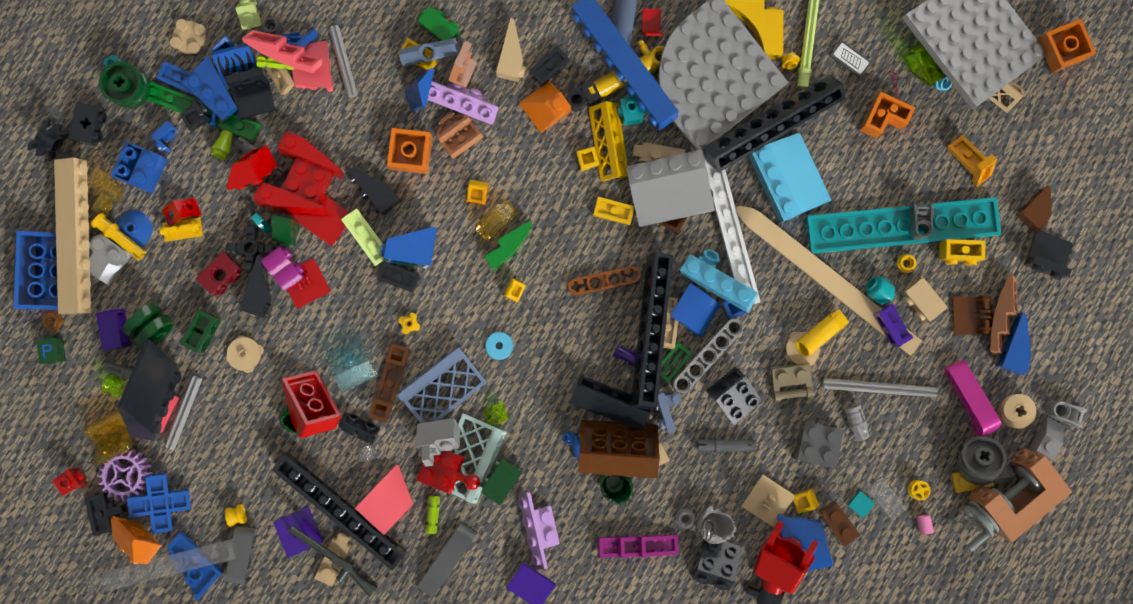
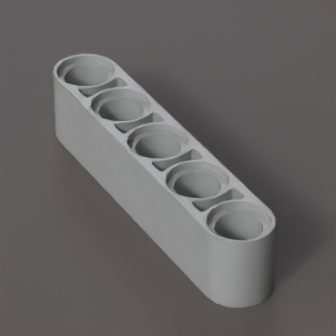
M731 319L718 330L673 380L672 386L676 392L686 393L694 386L742 333V322L738 319ZM730 323L737 325L738 330L736 333L730 332ZM717 337L724 338L725 345L723 347L717 346ZM705 351H709L712 354V359L709 362L703 359ZM692 365L699 367V373L696 376L690 373ZM679 379L686 381L687 385L684 390H680L677 387Z

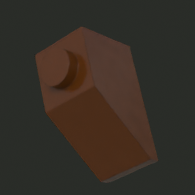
M1049 186L1041 188L1016 214L1031 231L1041 230L1048 224L1047 219L1052 215L1051 188Z

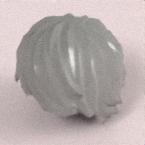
M709 506L699 517L697 527L700 536L710 544H719L734 537L733 533L736 532V527L730 515L719 511V508L714 510L712 506Z

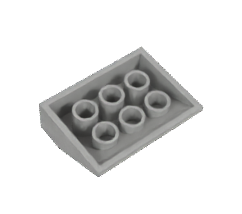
M702 150L627 166L628 179L639 227L715 211Z

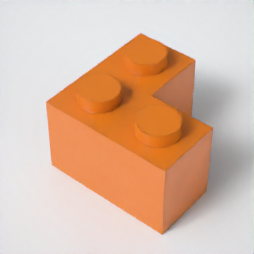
M880 92L874 97L859 131L877 139L883 134L887 124L902 130L908 125L915 107Z

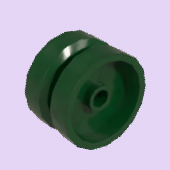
M118 61L111 63L100 74L99 87L101 93L105 98L122 108L133 109L140 107L150 96L151 86L149 79L142 71L128 62Z
M152 302L135 312L124 324L122 332L129 339H135L134 344L142 350L146 339L151 340L157 345L171 332L175 322L168 315H162L163 310L156 303Z

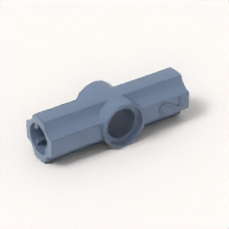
M456 38L399 50L402 66L459 55ZM427 47H431L433 50V55L430 58L425 54Z

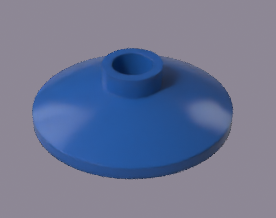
M136 210L123 213L116 221L119 230L139 247L147 243L152 235L151 220L143 212ZM133 225L134 229L130 232L129 226Z

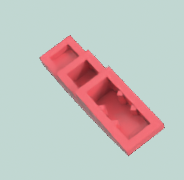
M252 30L242 38L244 43L258 52L295 69L314 73L322 66V58L305 55L304 47L287 44L286 37Z

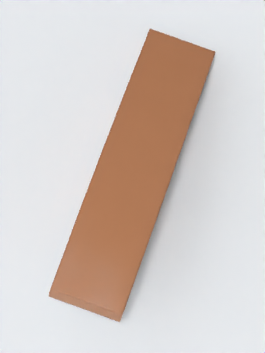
M1014 275L1008 276L995 309L990 351L994 355H1003L1002 336H1010V317H1018L1017 279Z

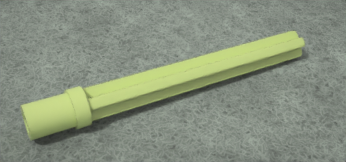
M819 0L808 1L801 63L798 69V89H805L809 86Z

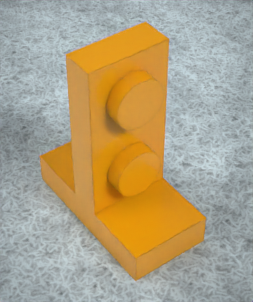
M964 135L948 145L947 150L973 175L972 182L976 187L991 177L997 159L992 154L986 158Z

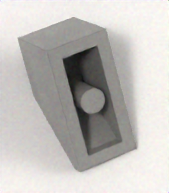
M1047 416L1028 450L1045 455L1048 460L1054 461L1063 445L1064 426Z

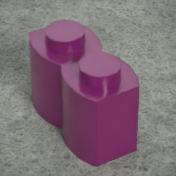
M279 245L263 256L261 262L285 291L304 278L303 272L305 270L299 262L295 263L292 260L293 254L287 247L284 248L282 245Z

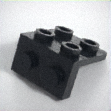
M253 67L248 71L234 72L229 76H225V82L231 89L234 102L238 108L236 113L239 119L275 110L269 78L262 67Z
M1037 231L1024 266L1030 267L1032 271L1048 274L1049 277L1057 280L1070 277L1072 269L1067 268L1066 264L1073 244L1046 232Z
M703 539L699 562L693 572L692 579L697 580L701 584L714 585L720 590H730L736 581L741 547L729 542L710 544Z

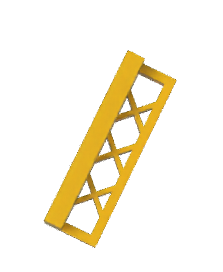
M607 101L589 107L601 181L628 177V162L621 120L617 112L618 103ZM599 109L602 112L600 120L596 117V110ZM601 127L605 130L603 139L599 134ZM604 146L608 148L606 157L603 156L602 152ZM609 164L612 174L606 176L605 169Z

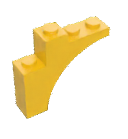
M724 0L733 13L751 29L759 46L770 59H781L783 56V10H778L776 7L764 9L765 0Z

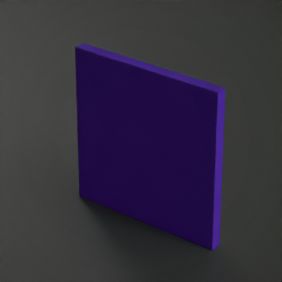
M309 507L273 522L288 558L311 548L288 532L293 523L296 528L320 544L323 543Z
M523 562L506 589L529 604H543L555 588L556 583Z

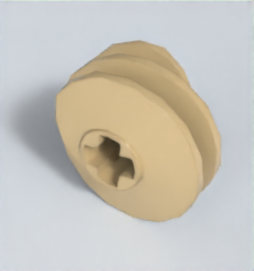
M1023 394L1007 396L998 407L1000 421L1010 428H1025L1034 421L1036 416L1034 401Z

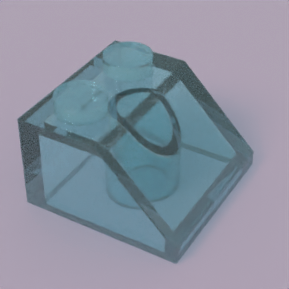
M362 337L327 353L332 378L342 393L378 376Z

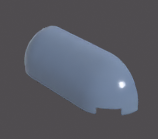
M614 0L611 22L630 46L637 0Z

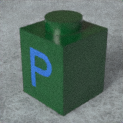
M56 335L44 336V340L37 341L39 364L66 362L64 339L57 338Z

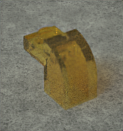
M98 168L88 184L101 192L91 209L99 214H105L112 209L113 200L121 203L124 191L118 179L111 177L110 174Z
M506 200L494 206L474 228L488 242L520 213Z

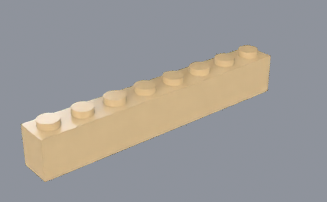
M78 158L54 160L58 314L91 313L87 161Z

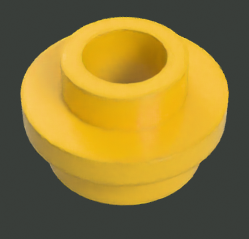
M794 52L788 53L782 57L781 65L783 68L793 69L798 66L800 57Z
M903 254L897 259V267L903 273L912 272L916 267V259L910 254ZM904 260H907L909 262L908 267H905L903 265Z

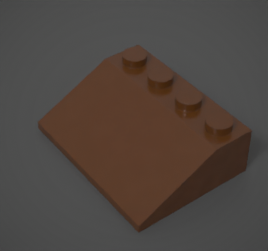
M581 420L578 473L658 478L660 461L658 425L645 424L641 431L620 422Z

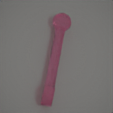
M893 72L890 74V78L893 80L896 99L901 101L896 80L897 73Z

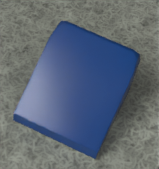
M728 301L721 303L728 320L747 313Z

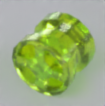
M111 374L103 382L101 391L110 393L113 398H118L124 390L126 382L118 380L116 376Z

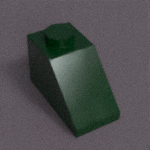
M272 215V241L278 243V246L282 245L284 248H289L290 245L295 246L300 224L290 218Z

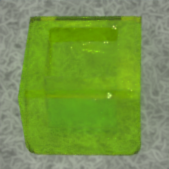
M504 402L482 409L487 424L491 426L510 420Z

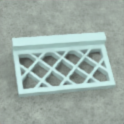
M462 414L458 425L462 432L460 438L464 437L467 447L459 451L454 449V451L459 455V453L469 450L472 460L462 464V473L467 475L464 466L474 463L476 469L474 474L479 477L481 485L485 477L490 473L506 431ZM465 419L472 421L474 430L465 433L463 428ZM488 428L492 432L488 439L482 440L479 430ZM476 432L480 442L470 446L467 435ZM481 445L483 454L475 459L471 448ZM456 481L452 494L465 499V501L471 504L477 503L483 488L479 486L475 490L467 489L466 494L459 492L456 485L461 481Z

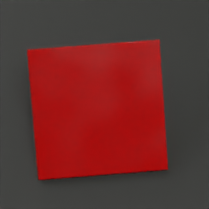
M314 258L301 264L305 270L303 272L304 278L287 289L297 309L331 292Z

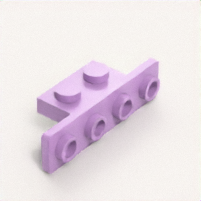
M434 81L431 83L428 96L429 101L492 125L499 109L498 106L484 101L486 96L477 89H467L452 82L447 86Z
M530 492L518 493V504L522 510V522L527 532V543L532 553V564L535 566V569H547L544 549L560 544L551 506H545L534 510Z

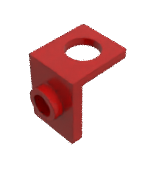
M643 8L641 35L664 36V33L660 32L661 9Z
M195 198L173 200L162 209L169 227H172L181 219L202 215ZM170 209L173 211L174 214L173 220L169 216Z

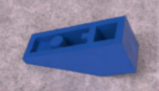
M1024 312L1018 313V317L1014 318L1010 329V336H1007L1003 347V355H1000L996 367L1016 375H1025L1031 365L1029 362L1031 350L1027 314Z

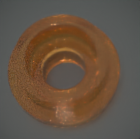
M49 312L43 317L42 323L47 330L56 331L61 328L63 318L57 312ZM52 318L56 319V323L54 325H52L50 322Z

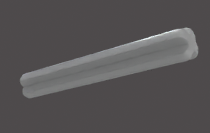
M338 25L330 26L329 32L346 94L349 98L356 97L358 93L340 28Z
M191 376L164 444V447L173 450L176 448L202 382L200 377Z

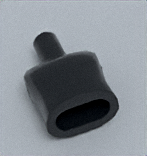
M748 586L746 594L757 597V604H781L785 593L783 591L778 595L766 591L763 586L760 589Z

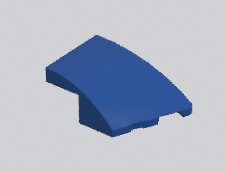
M777 514L778 522L784 523L781 531L783 538L789 539L792 537L798 540L806 551L813 540L819 542L813 554L815 559L808 571L834 566L827 546V535L821 520L805 519L803 517L790 518L784 517L783 514Z

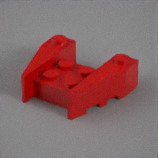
M285 131L278 149L282 156L295 160L281 189L261 182L253 199L258 206L273 212L308 213L327 216L328 213L325 206L320 204L333 177L344 180L343 172L303 137Z

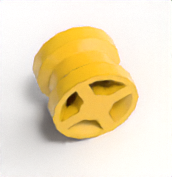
M920 480L911 481L907 488L908 494L917 500L927 499L931 492L930 486Z
M243 504L237 505L236 508L228 507L225 509V518L229 527L235 526L236 523L244 524L247 522Z

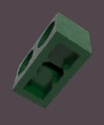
M198 309L180 344L196 353H205L222 319L207 311Z

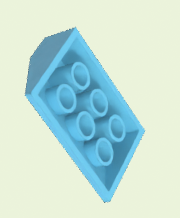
M800 132L769 143L748 155L780 224L832 201Z

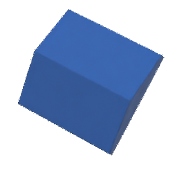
M430 68L418 74L406 88L410 110L416 111L426 107L435 69Z

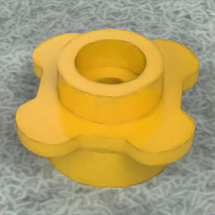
M415 313L399 318L398 322L402 325L403 334L407 335L411 331H418L420 329Z

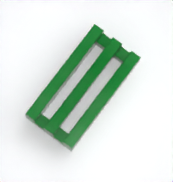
M679 342L675 344V348L671 349L662 360L663 366L678 347L681 349L661 373L660 377L667 383L670 382L692 356V353ZM685 352L687 355L667 378L665 374Z

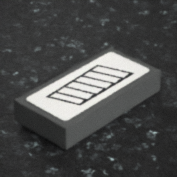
M842 40L829 56L859 79L872 63Z

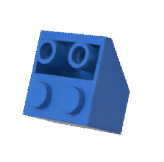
M125 141L110 176L153 194L168 159Z

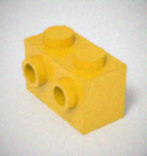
M946 239L939 242V261H946L945 264L957 265L958 262H965V265L973 266L977 265V262L985 260V241Z

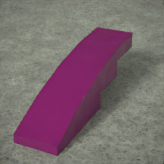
M678 535L597 538L598 558L678 555Z

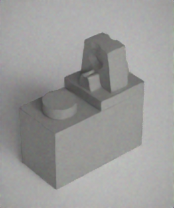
M455 418L417 424L416 448L419 451V456L422 457L425 467L433 466L434 455H440L441 451H450L460 447V427Z

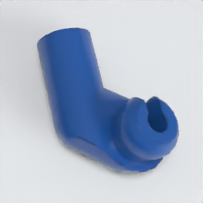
M568 431L562 436L563 442L573 447V457H579L580 437L573 432Z

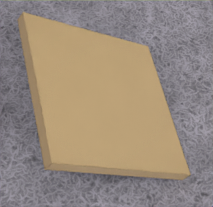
M762 474L742 504V507L772 527H775L778 523L777 514H784L795 495Z

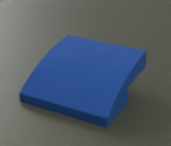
M690 283L670 314V317L683 324L692 333L702 337L721 305Z

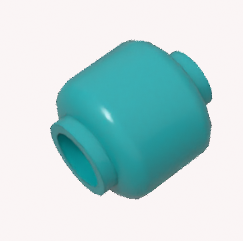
M882 276L873 277L866 284L867 296L879 305L890 303L895 297V286Z

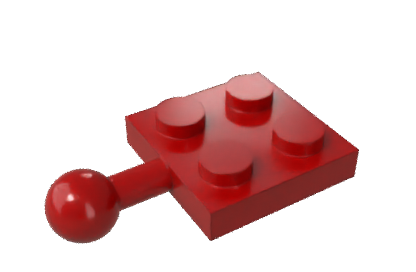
M441 451L440 455H434L433 466L425 467L422 462L416 479L447 494H452L456 480L465 483L469 490H475L480 486V479L477 475L471 474L467 476L460 473L465 457L451 451Z

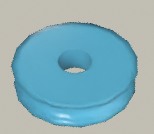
M494 332L486 339L485 350L491 358L503 360L512 353L513 340L504 332ZM498 342L503 344V348L500 350L496 348Z

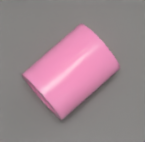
M930 514L916 517L920 535L934 533Z

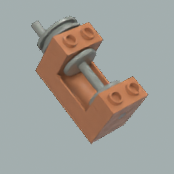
M1026 448L1018 451L1010 461L1016 467V473L1021 481L1004 495L995 488L988 489L981 485L974 488L971 494L966 497L969 503L963 507L964 512L974 525L982 531L981 534L966 545L970 552L975 550L989 537L992 538L994 533L1013 543L1072 493L1071 489L1045 455Z

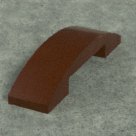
M391 343L385 360V368L368 418L387 423L397 397L410 348Z

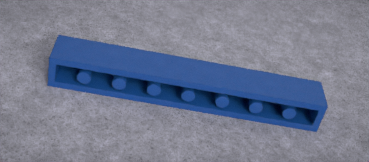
M579 0L571 6L573 21L582 26V32L587 39L590 37L593 41L594 49L597 53L601 52L604 56L605 64L609 68L612 67L614 69L615 77L619 82L625 84V90L630 97L634 96L637 100L636 104L640 111L646 112L649 123L653 127L656 126L658 130H661L676 120L679 113L678 109L596 0Z

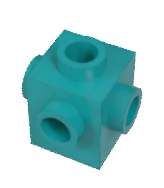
M624 96L620 100V106H617L618 117H622L623 126L643 122V113L645 111H640L634 96Z

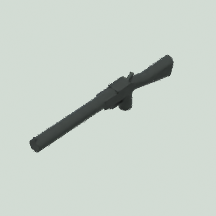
M294 523L288 529L290 534L330 559L332 568L339 573L336 577L338 581L343 582L349 573L367 596L378 588L377 585L358 573L354 568L357 564H351L343 557L341 558L296 528ZM333 563L341 567L342 570L340 572L333 567Z

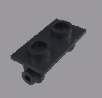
M346 412L339 420L338 427L341 428V431L352 436L358 431L357 438L368 444L374 443L376 435L380 431L374 423L365 422L353 413Z

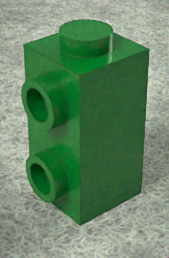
M429 6L427 10L424 9L419 14V25L438 41L453 38L457 40L460 36L459 26L452 20H446L444 18L445 15L436 8L434 10Z

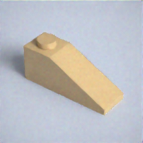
M510 18L496 74L499 78L519 82L520 77L524 78L526 67L523 66V57L515 21Z

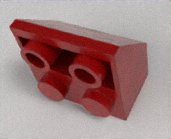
M267 145L249 151L232 165L227 183L228 190L234 188L241 190L247 187L248 184H252V186L257 185L263 181L262 178L272 174V170L277 164Z

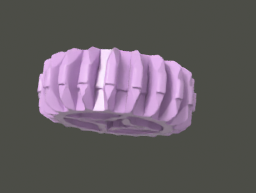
M125 448L122 451L115 450L114 454L110 453L107 455L108 459H103L102 462L105 466L98 468L103 472L98 474L97 477L102 478L99 485L105 486L102 491H109L107 497L114 496V500L122 499L125 502L129 496L143 495L142 491L147 490L145 477L146 475L153 474L152 472H147L151 465L144 464L148 459H141L143 453L136 454L135 449L129 451ZM120 460H129L134 465L126 467L124 464H121ZM112 470H114V472H115V475H114V478H113V479H112ZM128 471L127 478L121 479L123 477L122 474H124L123 472ZM138 471V480L136 481L135 473ZM123 483L130 490H121L116 485Z

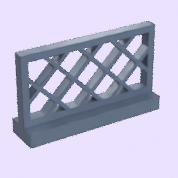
M458 345L399 391L397 396L406 404L420 423H426L422 418L423 411L434 412V418L430 421L433 422L439 421L487 382ZM462 358L468 364L467 372L455 371L456 363ZM444 372L453 373L451 384L440 382L441 375ZM455 373L466 374L465 385L454 384ZM468 375L477 376L481 382L476 386H468ZM429 384L438 385L437 394H425L426 386ZM440 385L451 386L450 397L438 396ZM453 387L465 388L464 396L461 398L452 397ZM413 396L422 397L421 407H413L408 400ZM424 397L436 398L435 409L423 408ZM438 399L449 400V407L446 410L437 409Z

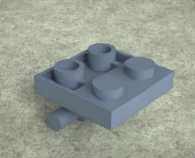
M659 393L657 407L654 408L660 414V418H657L660 429L665 430L667 433L676 431L669 407L678 405L681 402V397L677 393L666 396L664 393Z

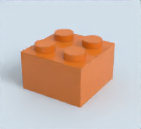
M1082 19L1046 32L1037 39L1044 48L1045 59L1051 73L1085 61L1096 54Z
M392 128L387 161L388 168L394 171L428 174L432 145L431 133Z

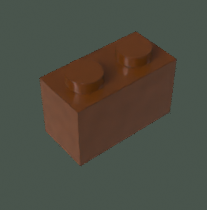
M832 501L817 512L840 545L846 547L860 536L838 503Z

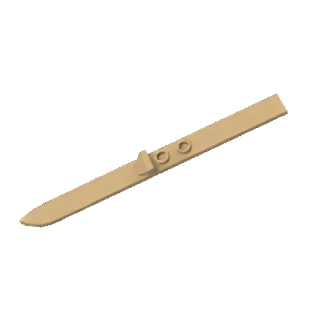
M744 206L735 207L742 222L750 230L810 276L816 284L825 288L886 337L873 315L882 308L761 212ZM908 330L914 338L899 348L911 356L922 340Z

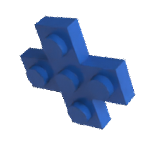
M167 473L146 475L147 494L127 497L129 518L150 515L152 534L173 531L171 512L191 510L189 489L169 491Z

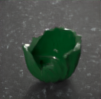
M601 476L600 488L607 501H611L616 505L630 501V497L634 494L631 477Z

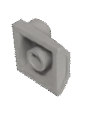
M100 232L99 235L94 236L90 241V273L110 286L132 255Z

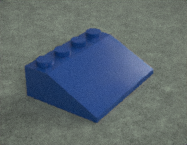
M16 231L12 310H58L56 233Z

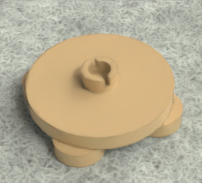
M177 20L170 45L185 54L199 53L206 43V28L202 24L193 21Z
M792 332L786 344L785 358L787 361L795 364L810 363L812 366L819 356L820 348L809 357L801 355L796 349L795 342L807 332Z
M240 335L229 345L226 361L233 368L250 373L259 363L264 348L258 345L255 340Z

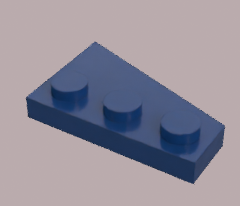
M209 56L181 82L224 122L238 109Z

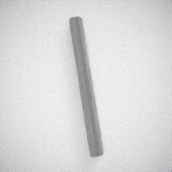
M827 378L822 380L823 389L937 397L938 392L936 387Z

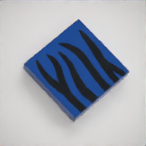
M246 43L211 52L225 87H228L225 82V76L258 67L253 51Z

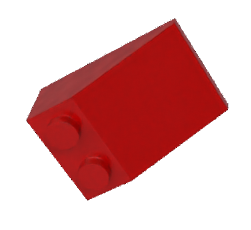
M317 370L281 379L290 417L300 438L336 428L341 414Z

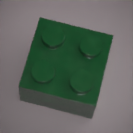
M506 457L495 462L491 469L494 473L492 476L487 475L480 485L483 488L481 493L498 505L502 504L523 472L522 468Z

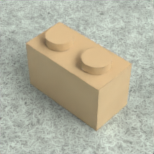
M924 278L916 280L901 292L903 302L915 310L914 315L921 322H931L948 308Z

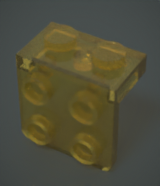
M119 410L84 427V432L95 443V463L97 465L106 463L121 453H126L132 447V437L128 433Z

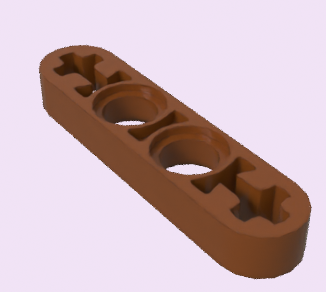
M629 266L575 278L569 282L568 290L572 295L580 296L634 284L640 280L641 271L638 267ZM630 270L638 273L635 276V280L627 277L625 278L626 282L622 283L621 271H624V275L629 274ZM617 274L619 282L611 284L608 280L609 275ZM592 278L600 280L601 285L599 288H592L590 286ZM587 279L588 291H585V287L580 288L579 292L571 289L574 286V282L581 285L584 284L583 280Z

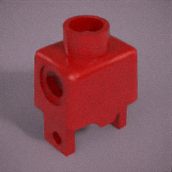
M781 521L777 523L772 533L762 545L754 567V573L762 578L761 584L763 588L769 593L776 595L781 594L783 591L789 594H793L815 559L813 554L819 542L813 540L806 551L798 540L792 537L789 539L780 537L779 535L784 526V523Z

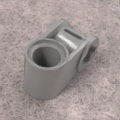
M1052 401L1046 406V413L1049 417L1076 428H1082L1081 422L1084 413L1088 411L1083 407L1062 401ZM1057 406L1060 408L1059 414L1056 413Z

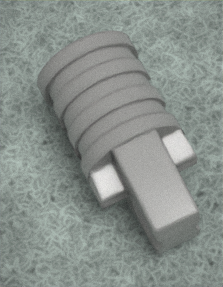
M860 404L844 409L849 426L857 441L869 438L867 421Z

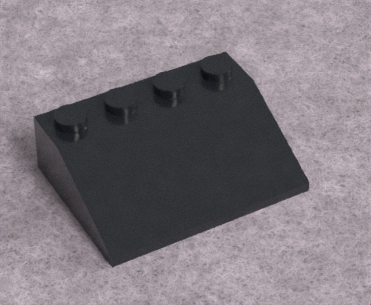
M148 339L145 340L117 408L130 437L154 441L156 435L161 431L163 417L167 416L169 402L175 396V387L181 381V372H179L177 364Z

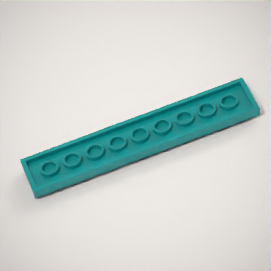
M997 197L933 203V231L928 237L919 241L914 240L910 235V206L807 216L810 252L812 254L941 242L946 239L962 240L1000 236L1002 234ZM918 226L919 233L924 235V229Z

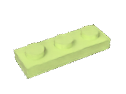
M355 209L341 220L374 266H377L383 260V257L379 256L382 242L359 210Z

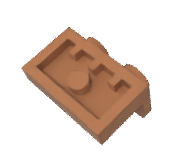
M467 41L464 42L448 80L464 88L467 87L477 64V61L470 59L472 56V52H470L472 44Z

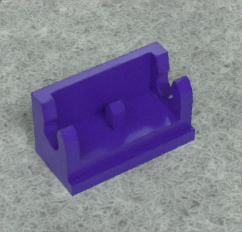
M891 303L873 315L891 346L900 347L914 337L906 329L895 310V305Z
M111 309L96 313L102 351L131 347V340L122 332V328L127 322L125 309Z

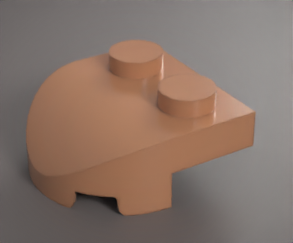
M463 113L447 114L438 123L439 128L436 136L452 159L483 138L482 133L474 125L470 117Z

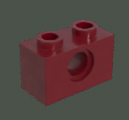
M222 252L195 279L211 295L221 296L228 290L227 285L229 283L237 281L242 276L241 272L244 269L228 253ZM220 271H224L225 276L222 280L218 279V274Z

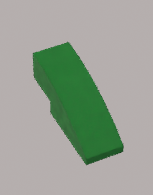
M531 221L499 238L497 241L501 247L484 256L493 271L508 261L522 246L533 227Z

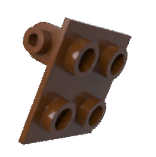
M991 296L952 297L954 335L991 334Z

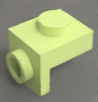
M240 0V4L235 8L242 30L261 26V20L256 8V0Z

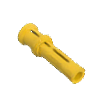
M100 213L94 218L91 226L97 227L104 233L106 238L114 240L137 261L145 256L146 251L119 230V226L116 223L110 222L104 213Z

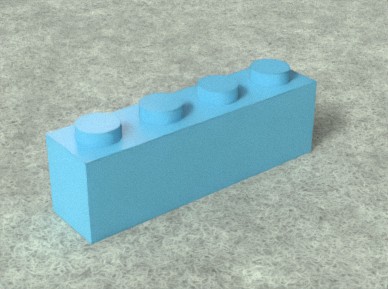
M691 254L680 269L681 274L747 313L758 298V293Z

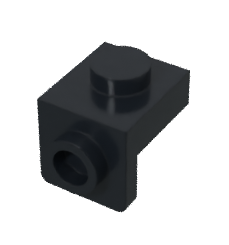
M195 99L191 101L194 106L180 114L188 130L191 132L211 120L207 114L209 113L207 106Z

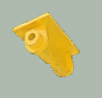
M201 217L179 220L172 227H169L167 222L162 223L163 227L159 229L160 234L164 235L165 242L203 236Z

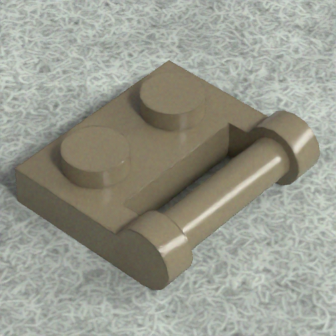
M810 363L771 367L774 402H780L781 399L814 397ZM805 384V389L780 392V387Z

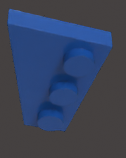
M183 531L167 546L177 567L181 568L186 584L190 585L193 590L195 600H199L221 576L224 570Z

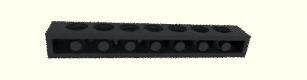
M830 74L704 146L703 152L706 162L718 173L846 99L843 83Z
M655 251L647 256L630 407L646 410L657 407L673 255Z
M290 453L285 454L272 469L280 478L390 570L393 571L408 553L387 534L383 535L355 507Z

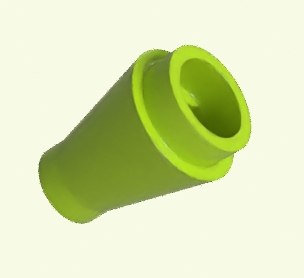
M222 130L220 136L211 147L212 156L226 160V157L230 154L233 137L231 132Z

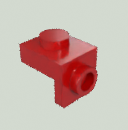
M78 468L67 469L52 480L62 496L87 484L85 480L86 474Z

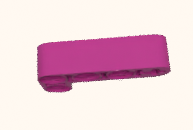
M960 360L945 367L944 371L950 384L972 420L970 427H973L976 433L974 436H986L997 431L1001 426V421L968 364L964 360Z

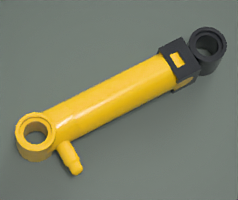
M643 40L638 41L639 48L644 55L639 58L650 73L658 70L660 61H657L655 56L662 55L665 47L658 46L650 52ZM615 71L595 81L591 80L581 85L580 90H571L567 95V101L571 106V111L578 112L585 107V102H587L588 106H591L601 101V98L625 87V84L617 80L614 75ZM578 97L581 99V103L573 104L571 100Z

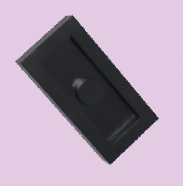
M557 46L530 69L529 73L543 86L570 62V59Z
M383 262L377 280L414 293L420 275Z

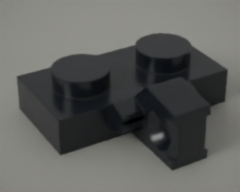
M107 493L85 498L93 536L112 532L111 518L113 516L117 517L116 514L127 512L126 504L114 507V502L109 503Z

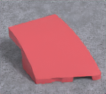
M327 41L308 44L304 47L305 55L322 58V66L314 73L294 68L292 74L295 87L309 88L311 90H316L320 87L326 88L328 92L333 91Z
M398 464L355 508L383 535L413 505Z

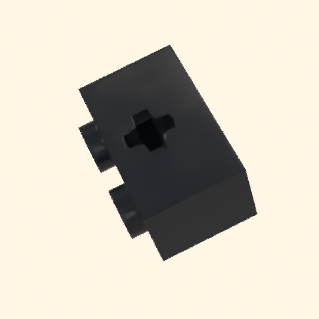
M76 102L68 139L75 143L98 147V142H101L103 137L101 131L102 124H105L107 119L105 110L99 106Z

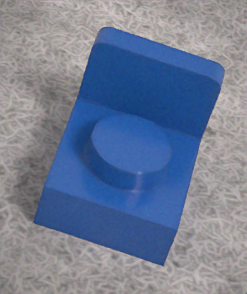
M167 121L151 135L155 140L153 144L161 152L164 150L170 153L172 150L164 142L172 140L176 136L175 132L178 129L174 124Z

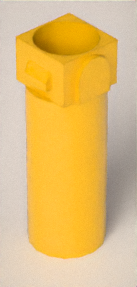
M840 309L828 314L827 317L795 342L796 349L801 355L809 357L842 330L849 321Z

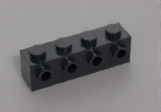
M582 375L578 379L570 401L571 404L578 408H584L597 415L605 416L615 422L626 424L633 429L641 431L651 409L630 407L631 394Z

